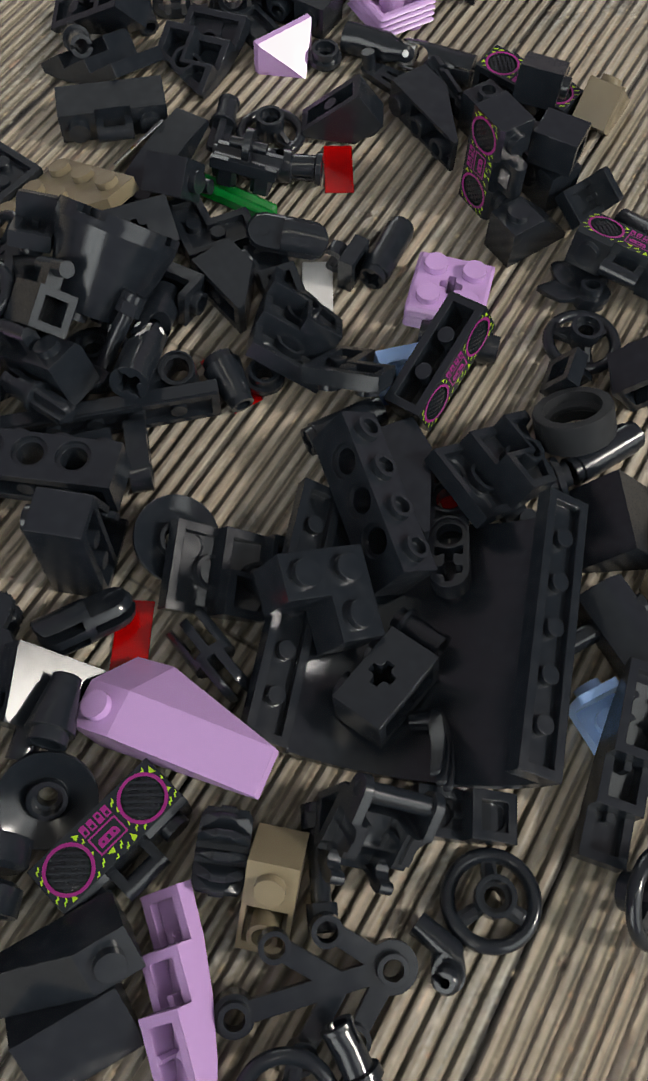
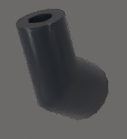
M424 912L409 934L430 951L431 983L435 991L442 996H452L463 988L466 980L464 948L459 939Z

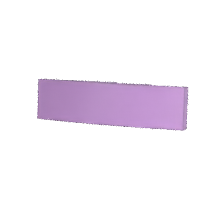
M190 879L140 897L154 951L142 955L146 967L142 968L154 1013L138 1019L154 1081H218L213 992L204 934Z

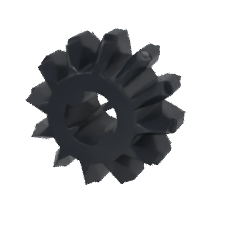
M222 804L221 807L208 805L202 812L191 876V883L196 892L206 893L210 897L223 898L224 896L237 897L242 892L254 821L250 811L237 809V806Z

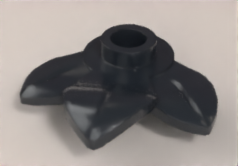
M564 260L551 263L550 271L554 279L538 285L536 290L553 301L573 303L574 307L578 310H587L595 313L603 309L611 296V291L607 287L609 279L601 275L597 277Z

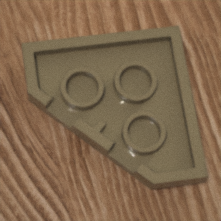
M65 158L52 162L48 166V171L38 179L29 181L22 187V189L57 196L61 194L99 210L121 206L139 191L134 176ZM16 196L12 200L0 204V212L4 210L15 211ZM8 222L0 228V238L3 237Z

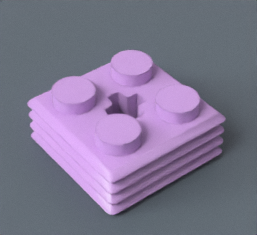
M349 0L347 5L365 25L387 30L397 35L408 30H418L423 24L433 21L432 15L435 14L433 9L436 7L433 3L436 0Z
M420 252L404 306L403 325L420 329L422 320L430 321L434 318L450 291L487 306L495 267L485 265L477 260L466 261L447 257L439 252Z

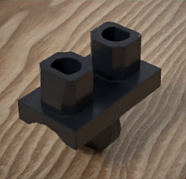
M248 127L244 138L231 135L230 142L219 139L215 152L210 155L209 167L215 168L216 183L218 185L229 188L235 187L239 175L251 177L250 191L253 194L266 197L283 167L284 156L267 152L268 144L256 141L257 130Z

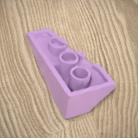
M141 657L134 658L93 678L79 702L76 730L99 746L140 760L147 758L154 765L256 800L260 798L279 753L274 746L177 668Z

